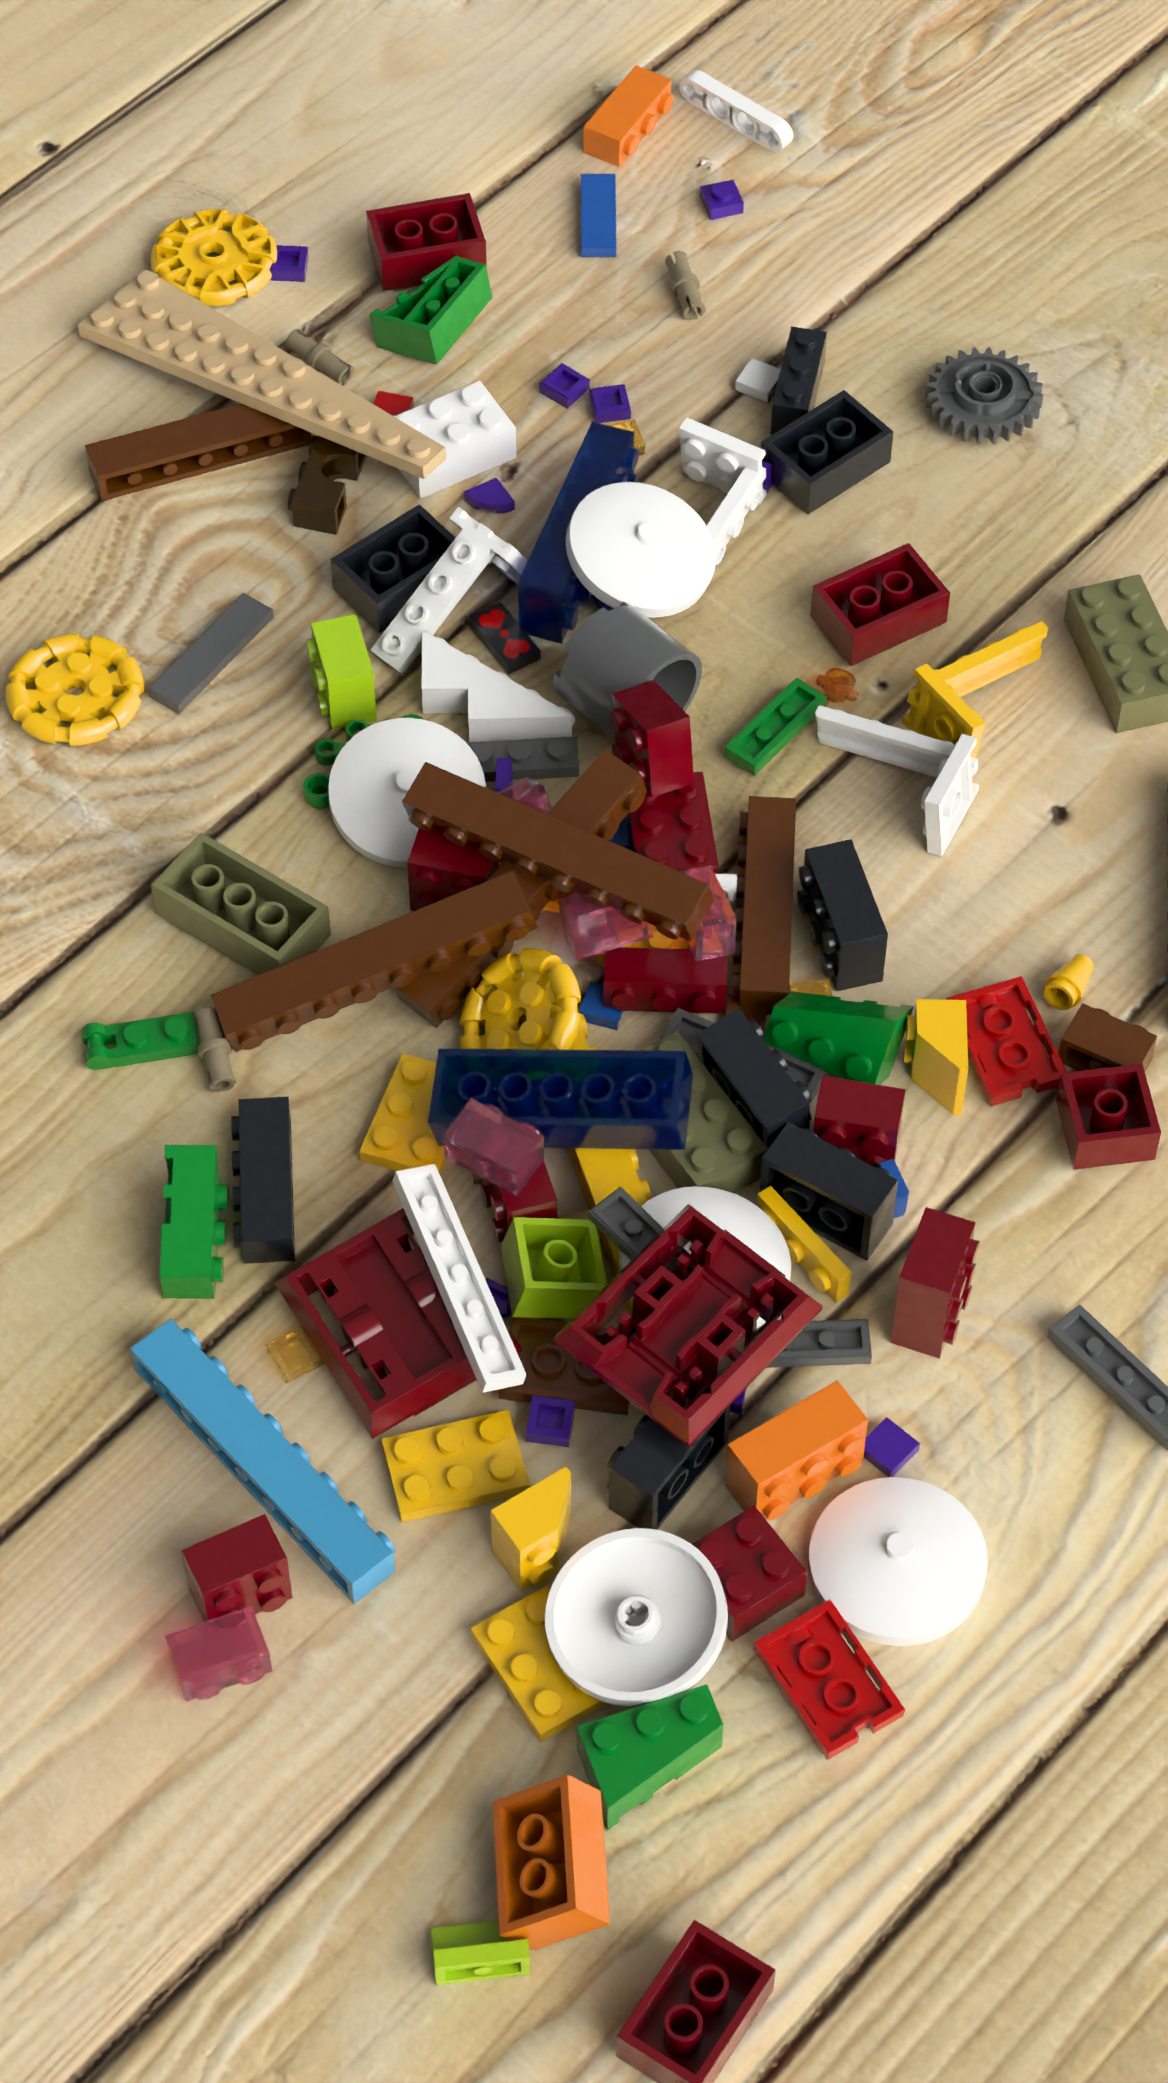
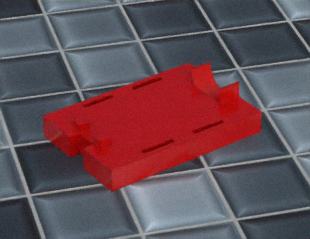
M1022 976L946 998V1000H966L968 1058L991 1107L1021 1098L1023 1089L1032 1087L1036 1093L1059 1086L1061 1073H1066L1067 1071ZM1028 1012H1029V1014H1030V1016H1031V1018H1032V1020H1033V1022H1034V1025H1033V1023H1032V1021H1031V1019H1030V1017H1029V1015H1028ZM1043 1044H1044V1046H1045V1048H1046V1050H1047V1052H1048L1050 1058L1048 1057V1055H1047V1053H1046V1051H1045V1049H1044V1047H1043Z
M831 1600L822 1603L754 1642L753 1650L827 1760L858 1743L859 1735L857 1732L862 1729L869 1728L872 1733H875L904 1716L905 1708ZM841 1634H843L849 1645L852 1647L854 1653L851 1651V1649L849 1648ZM866 1671H868V1673L871 1675V1677L873 1678V1680L875 1681L880 1690L877 1689V1687L870 1679Z

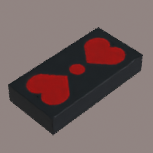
M501 601L468 617L469 627L508 675L541 659V650Z

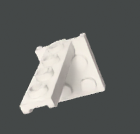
M686 417L679 428L682 473L687 474L688 477L695 481H703L713 485L727 494L707 524L715 545L716 565H718L725 554L726 544L730 538H735L740 533L744 517L749 509L754 510L767 495V490L763 489L766 468L762 467L765 450Z
M460 507L455 510L449 519L461 532L371 648L374 654L400 673H404L421 652L422 633L427 632L432 636L487 564L491 565L493 563L501 569L500 571L517 585L523 580L534 587L542 577L515 547L496 536L482 523H478Z
M819 705L815 711L818 727L817 737L821 744L937 777L933 786H928L925 789L921 800V809L925 810L923 835H926L927 852L942 857L979 791V784L972 783V776L978 770V759L971 757V753L977 744V738L962 734L955 745L949 741H941L911 730H903L883 724L877 720L865 719L848 714L842 710H834Z

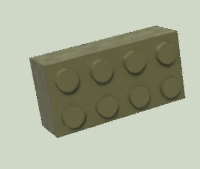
M1137 574L1068 590L1064 621L1116 733L1168 722V631L1141 575Z
M200 833L151 884L155 914L258 975L316 952L331 935L328 906L203 833Z
M678 1031L607 1067V1079L612 1088L613 1103L677 1188L700 1186L736 1193L760 1180L762 1157L768 1150L767 1146Z

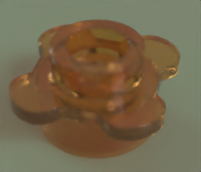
M831 668L826 672V675H819L817 677L816 684L821 686L824 691L823 694L827 696V700L841 703L845 699L849 701H856L858 699L859 693L853 689L856 679L847 670Z

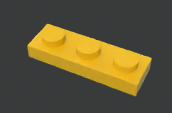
M771 1185L758 1193L756 1206L764 1211L781 1231L789 1249L791 1262L799 1263L809 1274L814 1287L821 1293L826 1292L835 1303L849 1294L852 1272Z

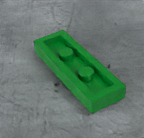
M796 677L724 747V757L755 776L815 717V711L819 705L826 707L827 696Z

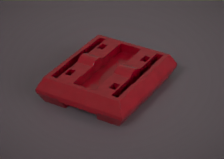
M688 1203L553 1338V1341L689 1448L823 1309V1306L789 1281L785 1274L726 1229H721ZM688 1242H691L692 1244L689 1247L691 1254L689 1256L684 1253L677 1258L675 1270L672 1273L668 1271L664 1266ZM690 1263L695 1269L687 1277V1266ZM633 1297L632 1313L628 1314L624 1311L617 1320L620 1325L617 1328L611 1325L605 1330L602 1343L593 1338ZM761 1317L766 1323L756 1332L757 1320ZM689 1389L695 1396L685 1405V1394Z
M404 1208L275 1282L277 1289L372 1439L413 1415L415 1417L477 1380L423 1252L413 1238L415 1233ZM409 1239L415 1247L413 1250L410 1248ZM318 1290L339 1321L347 1344L341 1348L337 1345L308 1297ZM505 1324L517 1354L522 1352L521 1346ZM354 1352L364 1370L369 1368L386 1395L385 1397L376 1402L374 1401L357 1372L346 1359L348 1355ZM384 1365L390 1373L388 1376L385 1373Z

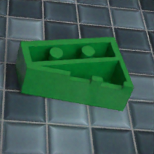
M455 256L423 277L420 287L409 294L405 291L395 296L396 303L381 312L377 308L371 312L369 316L376 346L437 365L493 298L486 264Z
M792 991L774 1006L764 1035L765 1040L763 1041L842 1079L881 1085L890 1076L906 1031L907 1016L911 1015L914 1006L903 1004L899 1007L877 1004V1001L869 1000L854 1002L841 1000V997Z
M165 1145L164 1158L166 1159L168 1169V1184H163V1199H166L165 1221L161 1228L160 1282L163 1298L215 1299L216 1282L223 1283L224 1259L223 1257H218V1246H226V1220H220L221 1210H228L229 1185L221 1183L216 1145Z
M707 1684L577 1726V1751L590 1785L601 1791L602 1816L607 1831L619 1823V1818L640 1803L643 1805L653 1798L654 1793L674 1778L676 1780L722 1747L723 1722Z

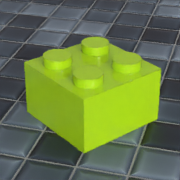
M352 614L312 622V639L306 640V647L310 662H314V664L308 665L312 687H317L318 691H321V693L316 694L320 715H328L332 730L344 728L352 720H363L366 723L377 721L374 673L357 615Z
M513 1217L501 1244L512 1317L573 1319L607 1285L597 1227L590 1220Z

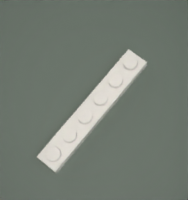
M432 1164L395 1171L392 1182L482 1393L523 1384L527 1374L436 1165Z

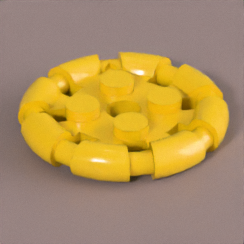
M207 209L196 211L193 213V216L186 219L180 217L170 223L158 235V244L153 245L150 255L152 272H155L161 279L176 286L209 307H219L235 304V299L242 296L247 299L252 297L270 281L272 274L269 269L272 263H276L277 247L274 238L268 235L267 228L256 219L241 212L238 215L230 214L227 209ZM226 227H230L231 232L225 231ZM215 252V253L218 254L219 256H217V257H209V256H206V255L209 254V253ZM235 279H236L237 282H238V283L233 284V285H229V283H228V282H231V281H233V280H235Z
M69 633L43 640V646L36 650L32 648L27 650L15 662L8 674L11 682L5 686V700L12 718L16 722H21L23 731L30 736L54 745L57 742H68L70 746L92 744L108 738L107 734L115 729L120 731L137 713L141 705L139 695L144 692L143 674L136 659L128 657L127 650L120 644L94 634L92 638L80 637L79 633ZM51 659L54 663L46 668L43 663ZM115 666L117 667V669H116L115 671H113V672H111V673L108 672L110 669L114 668ZM26 686L36 687V690L26 689ZM73 688L85 690L77 696L66 694L68 690ZM61 721L72 722L70 727H61Z
M524 948L520 954L510 952L494 961L481 973L483 980L478 987H471L463 1005L459 1024L464 1027V1034L459 1038L464 1062L471 1073L479 1074V1082L497 1091L515 1092L520 1086L528 1089L545 1080L559 1067L557 1062L564 1052L569 1053L578 1033L581 1014L577 1012L578 1003L581 1001V994L577 979L567 964H561L559 956L538 948ZM522 970L525 971V979H522ZM527 1012V1021L518 1030L519 1019ZM485 1026L486 1034L480 1036V1027ZM548 1039L551 1043L547 1050L540 1049Z

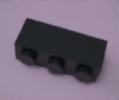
M791 326L772 403L770 435H773L814 409L825 364L826 331Z

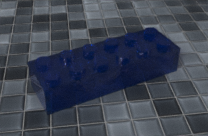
M596 422L591 423L518 581L519 625L528 635L562 644L567 631L574 630L579 615L580 602L586 603L590 592L577 578L569 563L566 552L567 528L579 503L594 490L613 483L638 482L639 476L634 474L639 457V449L634 448L635 432Z
M438 1049L428 1125L438 1146L485 1147L486 1142L534 1131L540 1148L685 1150L694 1075L686 1051Z

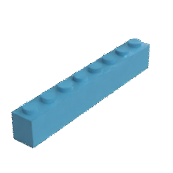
M169 1319L130 1348L134 1370L353 1604L357 1603L395 1573L394 1553L396 1551L390 1539L381 1531L375 1533L366 1524V1516L353 1501L346 1503L338 1494L339 1490L333 1479L324 1471L319 1474L310 1465L311 1461L308 1454L298 1443L290 1444L282 1435V1428L276 1419L269 1413L263 1415L255 1407V1401L250 1392L241 1384L236 1387L227 1378L228 1373L223 1364L215 1356L207 1357L201 1350L199 1340L190 1329L184 1328L182 1330L172 1319Z

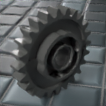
M976 347L972 348L970 355L959 350L958 359L947 355L945 364L937 363L935 372H930L929 382L926 385V408L931 409V419L939 418V428L950 427V436L962 433V438L965 442L973 436L976 438L977 444H981L984 438H989L992 444H996L997 437H1002L1008 442L1012 432L1022 436L1024 427L1032 428L1033 420L1039 418L1043 401V394L1041 393L1042 383L1037 382V372L1029 373V363L1018 365L1019 356L1017 355L1010 359L1005 358V350L999 352L998 355H994L990 347L983 354L979 353Z

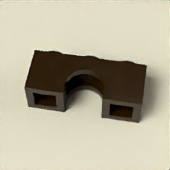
M313 435L309 445L308 461H303L299 469L297 489L292 488L288 497L287 507L288 510L292 511L294 527L337 535L347 509L345 483L333 480L349 479L357 481L367 455L321 436Z

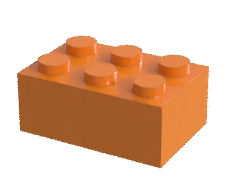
M837 1380L727 1445L725 1487L743 1511L755 1505L765 1519L774 1520L783 1515L790 1504L802 1497L808 1499L817 1495L827 1482L839 1475L841 1477L849 1476L860 1467L864 1457L868 1418Z
M567 1774L493 1801L499 1935L511 1941L528 1939L529 1949L537 1950L610 1925L601 1791Z

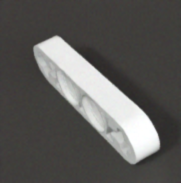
M693 70L680 81V92L687 102L772 152H779L792 141V129L784 119L700 70ZM746 115L749 116V118L752 120L753 123H751V122L749 121V119L746 117Z

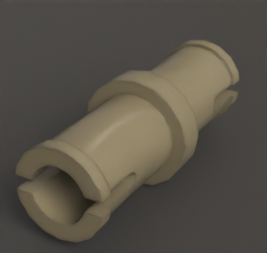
M675 251L673 255L676 264H674L670 254L665 259L672 278L671 289L673 294L679 298L683 316L689 320L697 319L694 307L697 308L700 316L705 313V306L698 291L700 284L697 276L691 271L686 253Z
M295 329L288 335L285 347L307 361L308 366L321 371L340 385L344 386L349 382L353 375L354 367L334 355L328 345L317 343L300 329Z
M212 1007L200 1009L193 1017L201 1043L198 1046L199 1057L205 1061L209 1088L214 1092L229 1090L236 1084L229 1059L231 1045L224 1038L216 1009Z

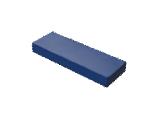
M581 174V257H616V174Z

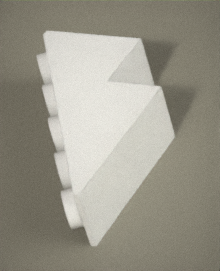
M427 632L422 633L423 714L468 713L469 742L572 737V726L575 724V717L568 709L558 707L542 698L536 691L526 689L517 684L506 674L499 671L496 672L480 663L474 656L464 654L450 646L444 639L434 637Z

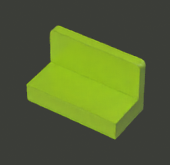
M499 1920L434 1927L431 1930L436 1985L531 1975L528 1939L511 1941L500 1936Z

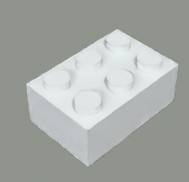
M481 381L394 416L443 445L446 450V460L425 479L398 469L420 499L517 458L516 427Z

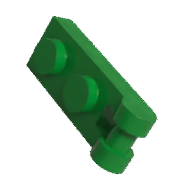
M195 1012L111 1025H103L97 1022L89 1023L83 1026L81 1030L83 1043L88 1046V1049L85 1051L86 1066L92 1070H101L199 1054L198 1046L200 1042L196 1022L193 1017ZM116 1043L117 1045L116 1048L110 1049L104 1047V1045Z

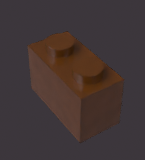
M1082 1003L1061 1039L1059 1056L1064 1065L1077 1071L1143 1063L1144 1071H1146L1153 1058L1157 1035L1148 1032L1142 1026L1132 1025L1113 1017L1105 1010L1093 1008Z

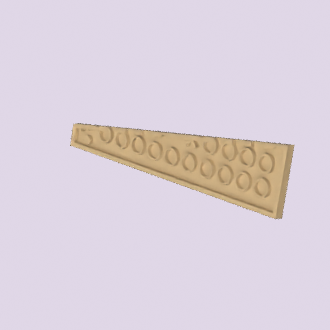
M147 269L78 324L79 334L82 338L422 479H425L446 460V450L443 445L308 366L303 360L291 356L176 286L164 281L155 272Z

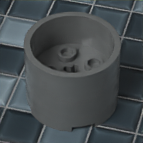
M623 601L620 607L611 611L604 607L599 609L576 630L564 647V650L569 654L562 670L554 673L553 685L555 692L562 699L615 740L614 730L609 720V712L612 710V693L655 680L686 711L698 689L702 665L700 659L693 652L630 603Z

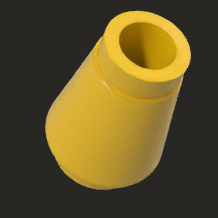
M1076 954L1046 979L1044 997L1052 1007L1064 1011L1080 1003L1091 973L1094 970L1092 960L1083 954Z

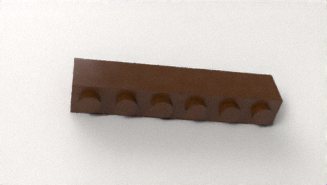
M240 403L107 440H101L85 445L89 472L101 501L308 446L311 441V432Z
M749 796L748 812L740 811L739 835H746L747 843H739L738 867H745V875H737L736 899H744V907H736L734 931H742V940H734L733 964H741V972L732 973L731 997H739V1006L767 1007V1015H771L774 1006L789 994L796 798Z

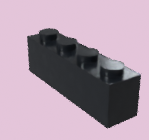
M289 1096L239 1099V1116H231L232 1140L239 1141L240 1151H232L233 1176H240V1186L232 1187L234 1212L241 1211V1222L233 1223L234 1248H242L244 1264L295 1261L292 1129Z

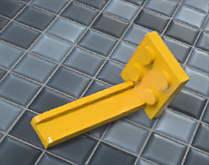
M1040 621L1028 628H1020L1013 635L998 642L993 641L985 648L971 655H963L954 663L939 670H933L927 663L914 670V675L918 678L916 688L909 691L907 702L911 705L910 713L903 717L902 723L909 730L941 741H949L955 745L962 734L976 737L977 744L971 753V757L976 758L985 722L976 711L972 710L961 699V696L1039 660L1042 654V640L1047 636L1048 627Z

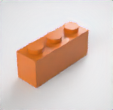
M635 65L584 125V153L617 167H620L628 156H633L642 139L646 135L649 136L662 115H667L671 110L674 100L673 95H671V79Z

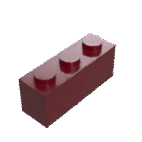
M605 947L604 1007H614L621 1011L676 1012L680 1008L690 1013H726L727 950Z

